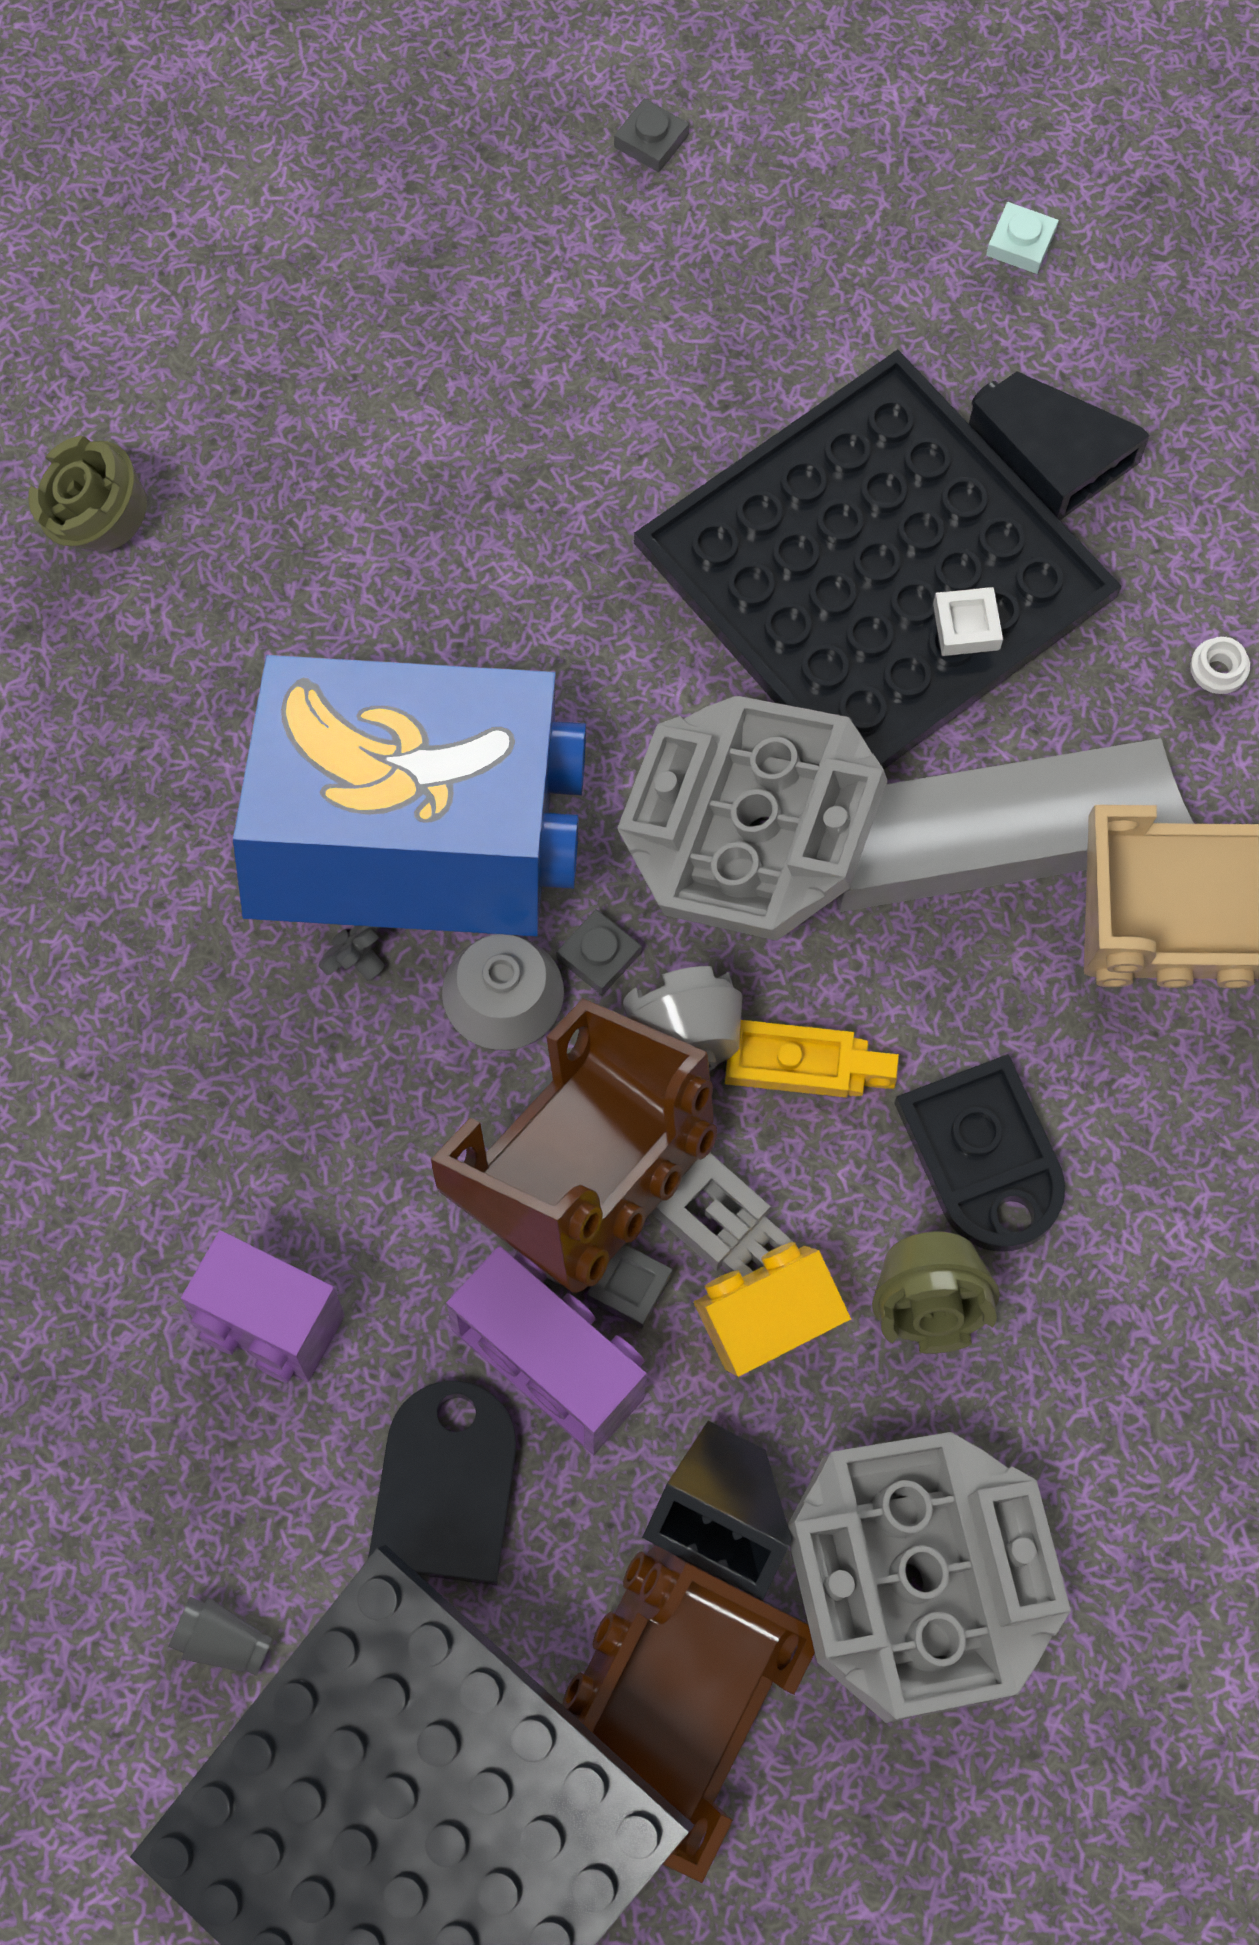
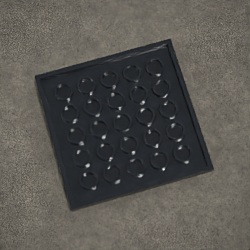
M898 349L634 532V544L775 703L849 717L883 769L887 768L1117 598L1122 587ZM994 587L1003 636L1000 650L942 656L933 607L935 594Z
M384 1545L374 1551L130 1858L220 1945H596L695 1825L387 1545Z

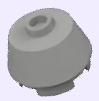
M504 934L486 936L463 949L450 964L442 987L444 1009L453 1027L470 1042L494 1050L520 1049L538 1040L557 1020L564 998L562 976L551 956L529 940Z
M711 966L679 969L662 974L665 985L643 996L641 990L635 987L625 996L623 1006L626 1017L706 1051L708 1054L709 1071L714 1069L717 1064L732 1057L739 1049L743 996L739 990L733 987L730 973L728 972L723 976L715 978Z

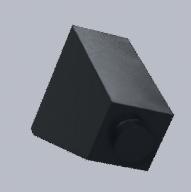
M1018 371L1001 383L992 381L985 385L975 395L971 403L973 407L969 425L1059 520L1138 465L1150 436L1142 427Z
M707 1421L666 1484L642 1538L763 1601L792 1542L766 1450Z

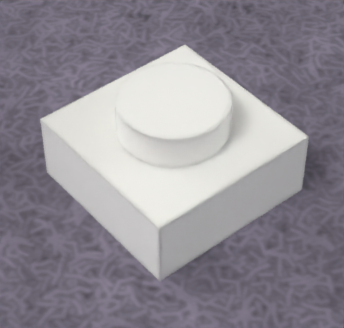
M994 587L935 594L933 607L942 656L1000 650L1003 636Z

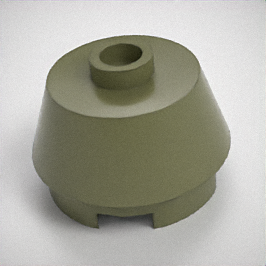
M76 436L58 444L46 455L45 458L51 462V465L43 474L38 488L32 484L30 485L28 501L32 516L40 523L43 532L49 539L63 546L105 552L124 545L135 535L146 514L147 496L129 456L121 447L108 441H90L85 436Z
M925 1232L904 1238L889 1249L885 1256L873 1297L872 1309L874 1315L880 1321L884 1337L893 1344L900 1337L904 1340L918 1342L920 1353H946L972 1345L971 1333L985 1324L992 1328L994 1327L997 1318L996 1306L999 1301L1000 1292L998 1285L970 1241L953 1233Z

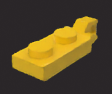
M741 1020L739 1049L732 1057L727 1059L725 1084L845 1098L848 1095L863 1096L864 1086L885 1089L895 1088L899 1054L867 1051L868 1041L854 1038V1032Z

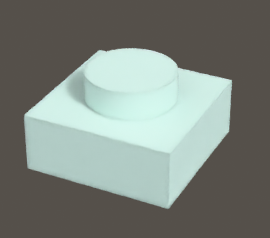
M1007 202L989 242L986 256L1038 274L1056 232L1059 220Z

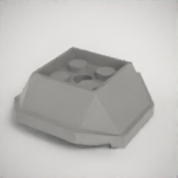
M734 696L709 705L685 719L679 716L657 724L617 829L665 916L778 941L850 888L886 787L887 778L884 769L874 754L871 753L849 717ZM760 817H769L765 823L759 826H749Z
M952 1432L830 1452L822 1458L787 1525L792 1539L790 1548L817 1663L885 1723L1008 1699L1018 1695L1038 1664L1052 1636L1057 1634L1071 1612L1037 1480L1012 1466L1007 1468L984 1450ZM906 1563L913 1565L920 1572L923 1580L922 1592L913 1588L908 1582L905 1573Z

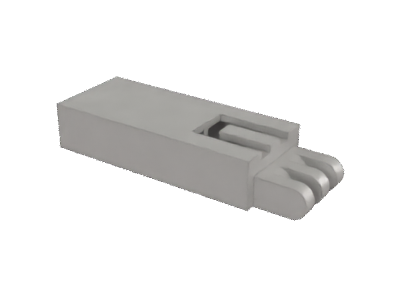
M711 1153L704 1159H698L681 1178L674 1195L666 1201L662 1200L652 1212L658 1220L716 1272L722 1266L728 1272L739 1270L743 1277L753 1272L747 1266L751 1260L760 1268L764 1266L761 1257L768 1253L763 1248L768 1242L774 1248L793 1242L767 1218L771 1206ZM701 1190L714 1200L706 1208L705 1215L710 1220L713 1218L723 1227L717 1236L685 1208L693 1199L696 1200Z

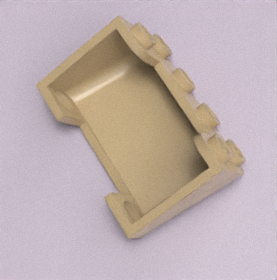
M1094 805L1088 815L1084 974L1096 977V984L1102 987L1128 986L1133 984V978H1157V985L1165 988L1187 987L1194 984V979H1217V986L1222 988H1245L1254 985V979H1259V824L1153 823L1157 818V805Z

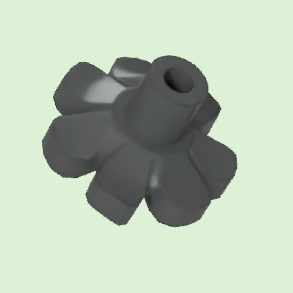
M354 926L350 933L343 929L331 940L334 946L323 955L318 967L326 975H331L339 967L343 966L346 969L353 965L367 981L371 980L385 966L383 961L371 949L372 943L379 938L375 932L380 927Z

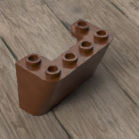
M584 998L546 1036L553 1081L488 1151H485L481 1123L469 1118L431 1158L435 1184L442 1195L574 1293L583 1291L587 1286H594L600 1281L609 1261L625 1243H630L637 1238L647 1217L662 1200L666 1201L674 1195L681 1178L698 1159H704L710 1153L717 1138V1127L713 1124V1085L710 1082L707 1052ZM579 1029L577 1041L572 1050L567 1054L569 1041L575 1031ZM466 1149V1157L463 1163L457 1159Z
M654 1546L647 1554L642 1551L637 1553L630 1562L623 1580V1587L626 1591L615 1613H607L600 1622L593 1639V1648L596 1651L585 1673H578L570 1682L562 1705L695 1825L663 1865L703 1883L733 1821L714 1803L772 1683L795 1695L815 1651L807 1622L765 1600L762 1601L659 1546ZM797 1647V1649H796V1651H795V1654H794L792 1660L790 1661L791 1656H792V1654H793L795 1648ZM704 1834H705V1837H704V1839H703V1842H702V1844L700 1845V1842H701V1840H702V1837H703Z

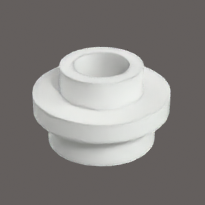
M1216 637L1206 640L1197 647L1192 656L1190 668L1194 680L1203 689L1215 694H1228L1236 691L1244 684L1249 675L1250 661L1244 647L1238 641L1229 637ZM1214 661L1224 663L1228 667L1229 673L1215 671L1210 667V663Z

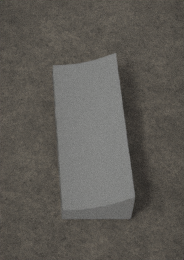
M1162 739L886 784L851 886L836 898L839 912L1087 870L1088 815L1094 805H1157V818L1153 823L1194 824L1176 785Z

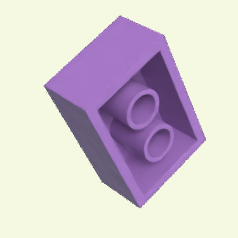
M499 1245L446 1302L452 1331L594 1456L644 1400L646 1372L640 1367L645 1361L621 1337L616 1335L609 1341L591 1325L596 1320L595 1316L577 1298L567 1293L561 1299L544 1285L543 1282L547 1275L541 1268L519 1252L512 1257Z

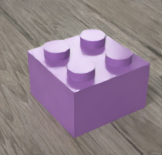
M221 1230L215 1236L181 1297L192 1317L190 1323L201 1331L198 1337L202 1341L229 1355L233 1354L236 1347L247 1351L257 1359L255 1366L259 1370L284 1383H288L292 1375L306 1382L310 1381L345 1316L334 1286Z

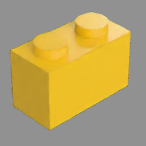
M796 1242L787 1243L761 1257L764 1264L763 1267L743 1277L739 1270L732 1271L705 1285L708 1294L695 1300L693 1303L726 1371L739 1377L851 1320L819 1250L807 1246L798 1249Z

